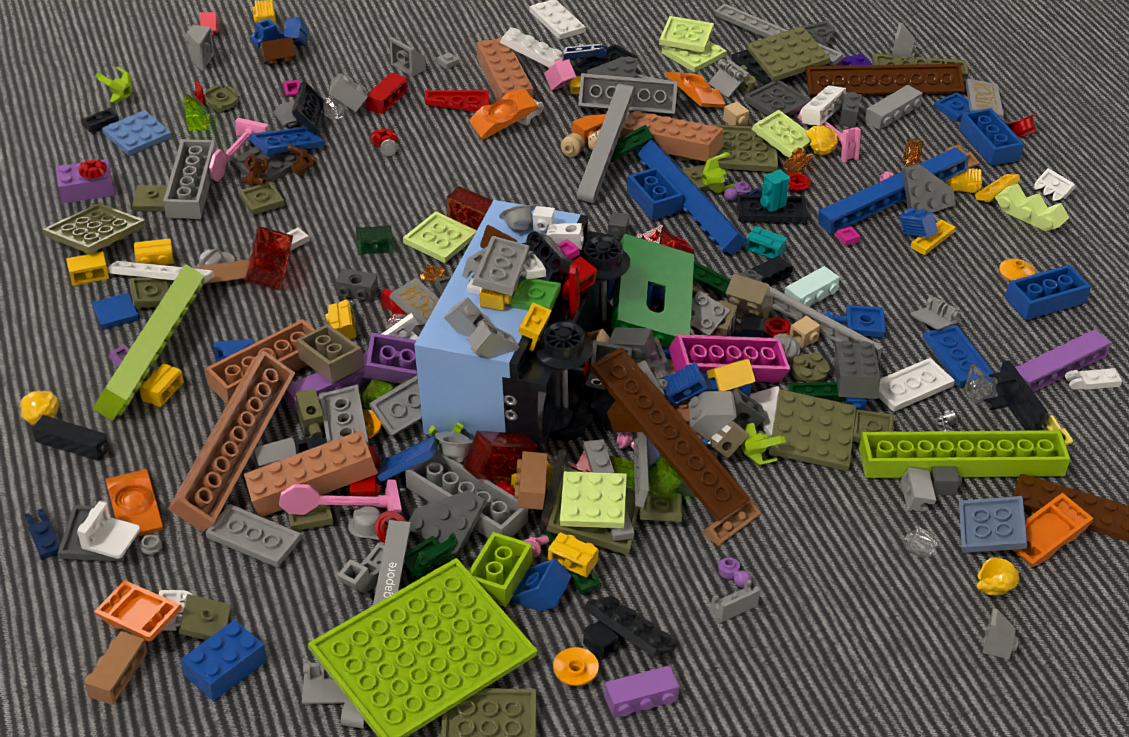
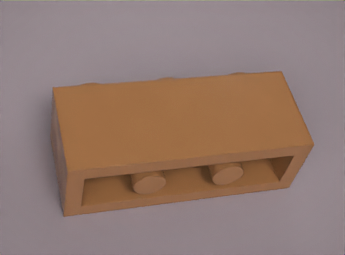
M523 451L522 459H518L515 485L519 486H515L514 498L518 499V507L543 510L547 454Z
M120 631L118 636L111 641L105 655L101 656L94 671L86 678L85 686L90 698L114 705L148 653L144 638Z

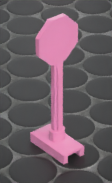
M799 113L798 119L802 121V117ZM825 121L822 125L833 129L837 133L838 140L841 141V161L846 163L848 159L852 158L859 160L861 129L856 127L843 130L842 134Z
M237 118L235 120L236 135L241 137L226 152L218 149L212 155L209 165L210 178L218 182L224 175L227 161L249 140L250 134L266 132L268 124Z
M388 480L384 495H378V497L320 496L310 485L294 484L281 492L279 506L288 514L304 515L318 505H365L387 508V511L401 512L402 510L396 480Z

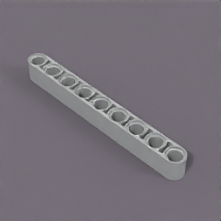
M618 83L580 183L577 200L595 203L635 93L634 86Z

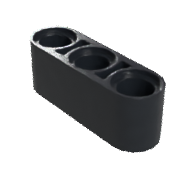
M536 231L530 232L526 238V244L530 246V250L549 271L562 276H569L570 266L573 261L551 237Z
M777 256L751 270L763 276L761 282L772 286L788 278L793 272V266L782 257Z

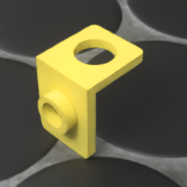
M1053 415L1049 416L1044 431H1061L1062 435L1066 438L1064 440L1065 445L1072 444L1073 440L1065 428L1061 429Z

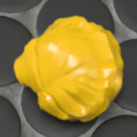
M813 126L805 131L806 136L811 140L810 146L815 154L824 156L836 149L838 144L837 133L828 126Z
M51 391L30 392L21 400V416L31 425H35L42 415L54 418L59 408L58 399Z
M997 557L990 558L983 563L977 575L980 580L977 583V588L988 595H1003L1017 586L1020 580L1019 572L1008 560Z

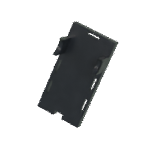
M1003 361L1000 372L989 375V377L998 379L995 390L999 396L983 399V401L992 404L993 407L989 410L1008 407L1025 431H1043L1041 426L1045 424L1049 412L1011 361Z

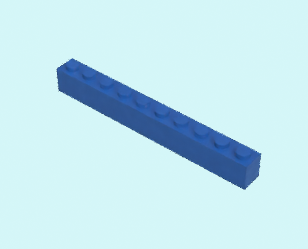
M650 139L638 153L641 158L640 162L645 167H650V169L658 167L683 194L684 206L682 208L688 214H692L691 218L697 224L700 222V228L705 233H710L708 237L714 243H719L717 247L723 253L728 252L733 256L747 239L669 155Z
M952 148L920 163V165L944 182L967 171L968 156L957 148ZM902 172L818 210V224L832 234L836 230L850 226L907 199Z

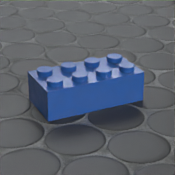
M992 108L962 113L959 130L990 166L1020 160L1024 144Z
M1066 265L1009 281L1005 299L1025 320L1086 303L1091 285L1071 265Z

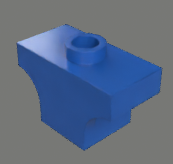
M268 18L255 23L256 30L250 36V42L257 48H260L261 42L284 39L285 36L277 28V25Z
M253 339L214 342L216 361H221L252 345Z

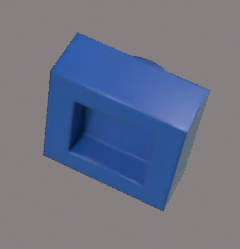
M846 397L844 403L856 406L857 410H864L867 398Z

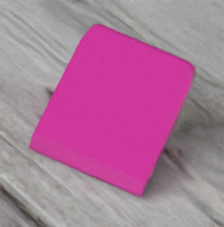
M299 79L283 81L286 97L297 96L300 86Z

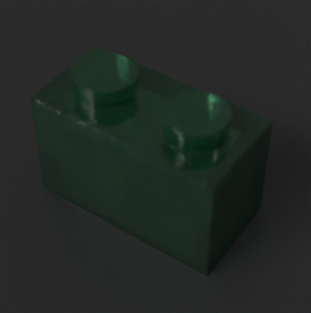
M391 225L356 228L358 255L393 253Z

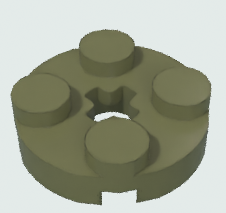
M221 85L213 86L206 91L205 103L217 113H223L225 110L238 105L237 92L229 86H226V88H221Z
M820 353L803 354L793 358L791 374L795 380L799 382L800 380L806 382L826 381L830 366Z

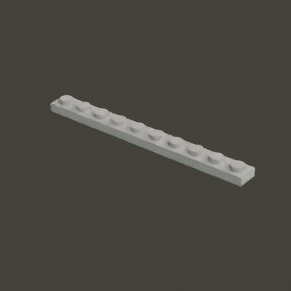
M723 4L715 10V16L765 38L788 31L727 4ZM819 44L830 57L828 65L835 66L843 59V53Z

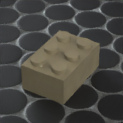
M733 273L726 291L728 303L737 305V318H741V316L764 318V321L767 320L773 306L769 284Z
M329 324L296 339L299 359L331 383L339 381L364 367L362 348Z

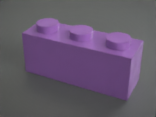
M670 666L605 682L604 697L613 718L627 716L641 710H649L652 707L663 704L669 705L678 701L679 685Z

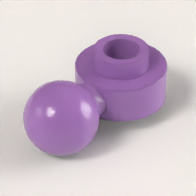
M737 182L734 188L725 190L724 196L726 200L734 201L737 195L749 194L751 187L746 182Z
M724 558L719 562L718 570L721 577L726 579L734 578L735 584L740 588H744L745 582L751 581V576L747 571H740V563L736 559Z

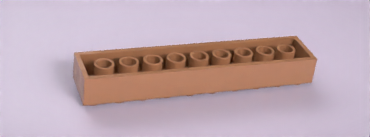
M264 350L252 360L168 510L202 532L214 524L295 374L294 371Z

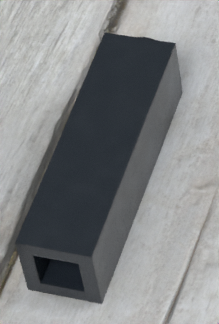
M42 415L32 427L35 442L99 461L109 450L106 433Z

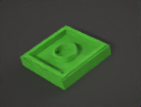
M522 277L511 299V308L529 310L532 303H536L552 310L561 290V283Z

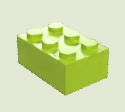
M492 532L470 568V574L498 605L504 607L508 605L533 562L532 544Z

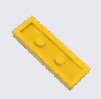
M1005 174L975 194L976 200H984V202L993 201L995 196L1004 188L1021 181L1019 174Z
M941 219L936 223L938 232L928 238L919 236L911 242L910 248L926 255L952 235L956 227Z

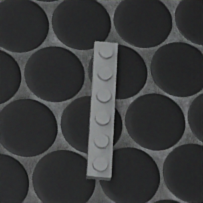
M604 439L584 442L583 448L591 472L614 473ZM626 506L624 528H609L613 541L634 538V530Z

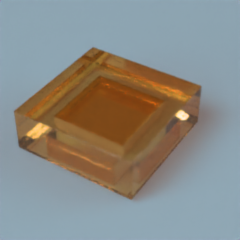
M427 264L420 275V279L435 283V279L442 278L444 268Z

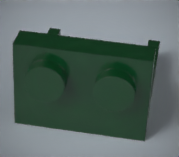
M454 532L441 544L431 536L406 552L403 568L414 582L450 561L451 552L454 551V546L457 544Z

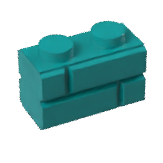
M778 169L764 176L760 201L761 205L771 212L786 206L790 177L782 170Z
M755 226L746 238L745 250L770 259L777 256L781 257L786 250L787 237L767 231L766 229Z

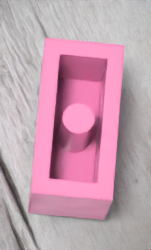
M569 59L555 61L554 65L548 67L549 70L544 73L551 91L565 87L576 77Z

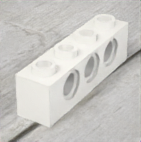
M827 86L801 109L802 123L821 126L843 106L846 88Z

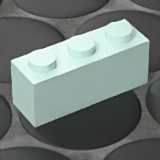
M824 266L785 287V295L810 307L827 296L836 293L839 288L840 277Z

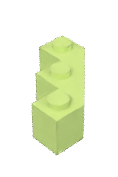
M1018 183L1004 188L995 196L1003 212L1044 231L1060 227L1069 218L1062 203L1047 207L1040 193L1026 197Z

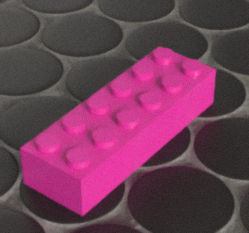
M677 334L669 347L675 372L695 362L702 373L705 374L708 370L749 359L755 382L781 383L790 370L780 338Z

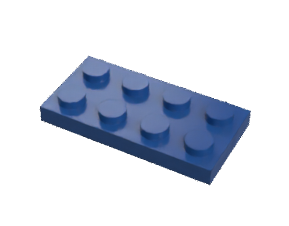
M305 127L250 134L249 140L266 155L291 152L287 150L288 144H292L299 149L324 147V140L317 134L314 135L312 132H309Z
M957 325L941 330L936 329L924 332V341L959 387L993 379V377H989V375L993 374V371Z

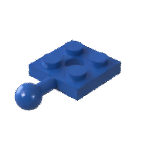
M846 305V316L835 315L831 311L823 313V315L838 323H846V327L863 336H885L884 309L882 307Z

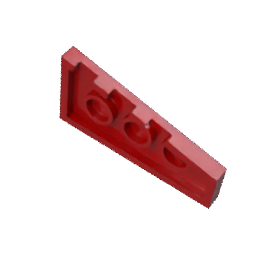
M425 90V105L477 112L482 106L489 105V90Z

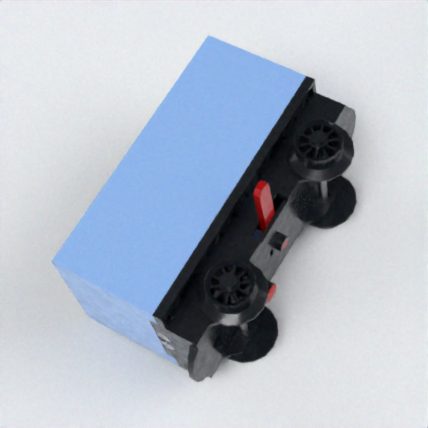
M493 200L414 344L423 433L429 434L428 430L431 425L436 427L435 430L438 432H451L456 423L459 422L464 426L460 434L475 441L473 444L522 454L527 441L548 445L551 437L560 441L577 439L582 436L585 428L593 420L591 404L578 396L573 390V386L578 375L585 377L589 370V359L592 356L593 350L589 340L590 332L603 329L611 338L613 333L611 331L613 306L610 304L614 293L615 278L624 275L628 271L631 259L623 250L621 242L614 238V235L588 231L587 215L555 210V224L582 223L584 235L582 250H580V255L571 260L574 261L581 256L597 269L595 283L580 293L579 265L572 263L569 271L570 300L566 301L562 297L563 286L567 281L564 279L565 276L549 271L544 265L546 277H540L538 280L561 283V290L553 305L547 325L534 351H531L529 349L533 339L518 333L528 310L511 308L510 304H507L504 311L480 307L479 294L467 292V285L475 273L472 272L467 279L462 276L467 259L483 249L480 247V243L487 225L517 240V243L521 244L526 242L528 234L533 231V217L531 225L527 230H512L507 226L505 220L499 218L502 211L514 206H521V204ZM536 231V232H539V233H542V234H545V235H546V233H547V232ZM520 276V277H519V279H518V285H519V283H520V281H521V279H522L523 276ZM468 297L495 327L511 334L519 348L516 351L490 359L483 355L477 356L471 350L472 346L467 340L469 336L457 333L444 317L455 304Z

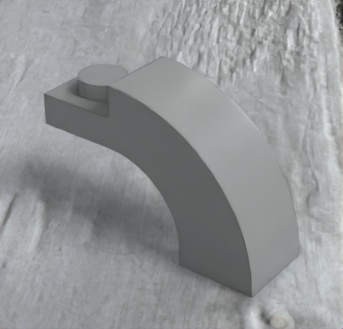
M377 543L366 559L360 564L350 559L337 575L338 579L360 592H368L377 586L384 545Z

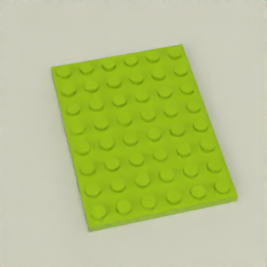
M457 558L308 643V649L378 737H407L534 658L538 652Z

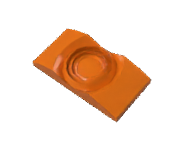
M666 72L665 75L671 81H678V87L701 107H725L726 104L719 90L710 88V85L705 82L703 76L692 73Z
M519 89L507 92L501 100L496 101L492 105L482 106L469 121L483 141L538 110L539 107L526 89Z
M147 469L105 479L115 519L138 525L140 532L136 537L163 530Z
M1061 493L1025 520L1027 549H1013V551L1031 567L1039 565L1050 559L1064 544L1075 540L1093 522L1094 518L1064 493Z
M124 580L94 613L116 629H124L132 635L144 638L145 641H152L177 615L182 606Z

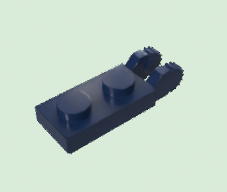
M605 44L565 47L563 56L564 59L569 60L581 57L587 59L593 56L601 58L606 56L608 47Z
M41 508L38 509V516L42 522L34 524L30 513L25 514L39 557L43 560L57 555L60 544L49 519L47 520L45 512Z

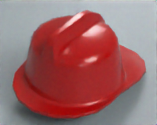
M1036 114L1018 121L1006 123V125L1017 137L1028 136L1036 131L1033 118Z

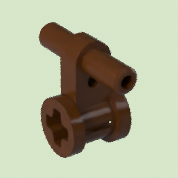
M292 144L287 145V150L296 154V162L291 165L292 171L298 176H303L306 172L305 170L311 168L317 162V158L308 154V151L303 148L299 149Z
M252 154L249 155L245 162V166L249 170V176L242 177V183L251 186L265 185L267 181L265 178H261V174L267 171L268 160L266 158H257Z

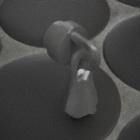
M949 409L944 411V415L939 416L935 420L936 425H942V431H952L947 423L951 426L958 421L955 411H950Z

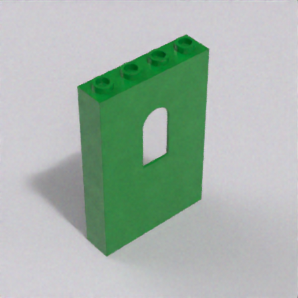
M624 234L620 242L623 245V250L630 257L631 262L628 271L624 275L615 278L611 331L615 327L652 329L655 344L669 348L677 334L690 335L694 254ZM648 282L665 287L664 310L660 313L653 312L647 307Z

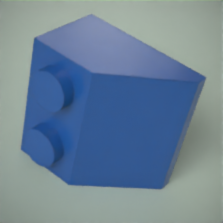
M556 558L529 567L513 594L511 601L540 612L553 609L559 604V598L567 589L572 575Z

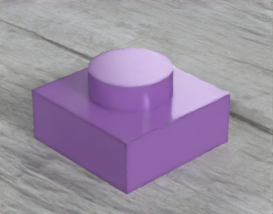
M124 344L110 352L108 357L119 367L130 349Z

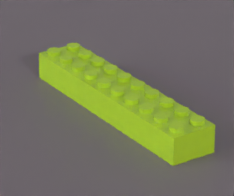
M187 264L183 266L94 404L93 410L111 421L114 420L116 415L121 417L159 354L164 349L166 341L170 339L174 329L182 319L180 316L183 317L189 305L195 299L197 294L194 292L198 293L202 288L203 274Z
M1061 431L862 432L859 446L865 478H902L908 467L929 470L931 472L932 466L956 467L958 475H961V477H1019L1020 474L1029 476H1065L1070 462Z

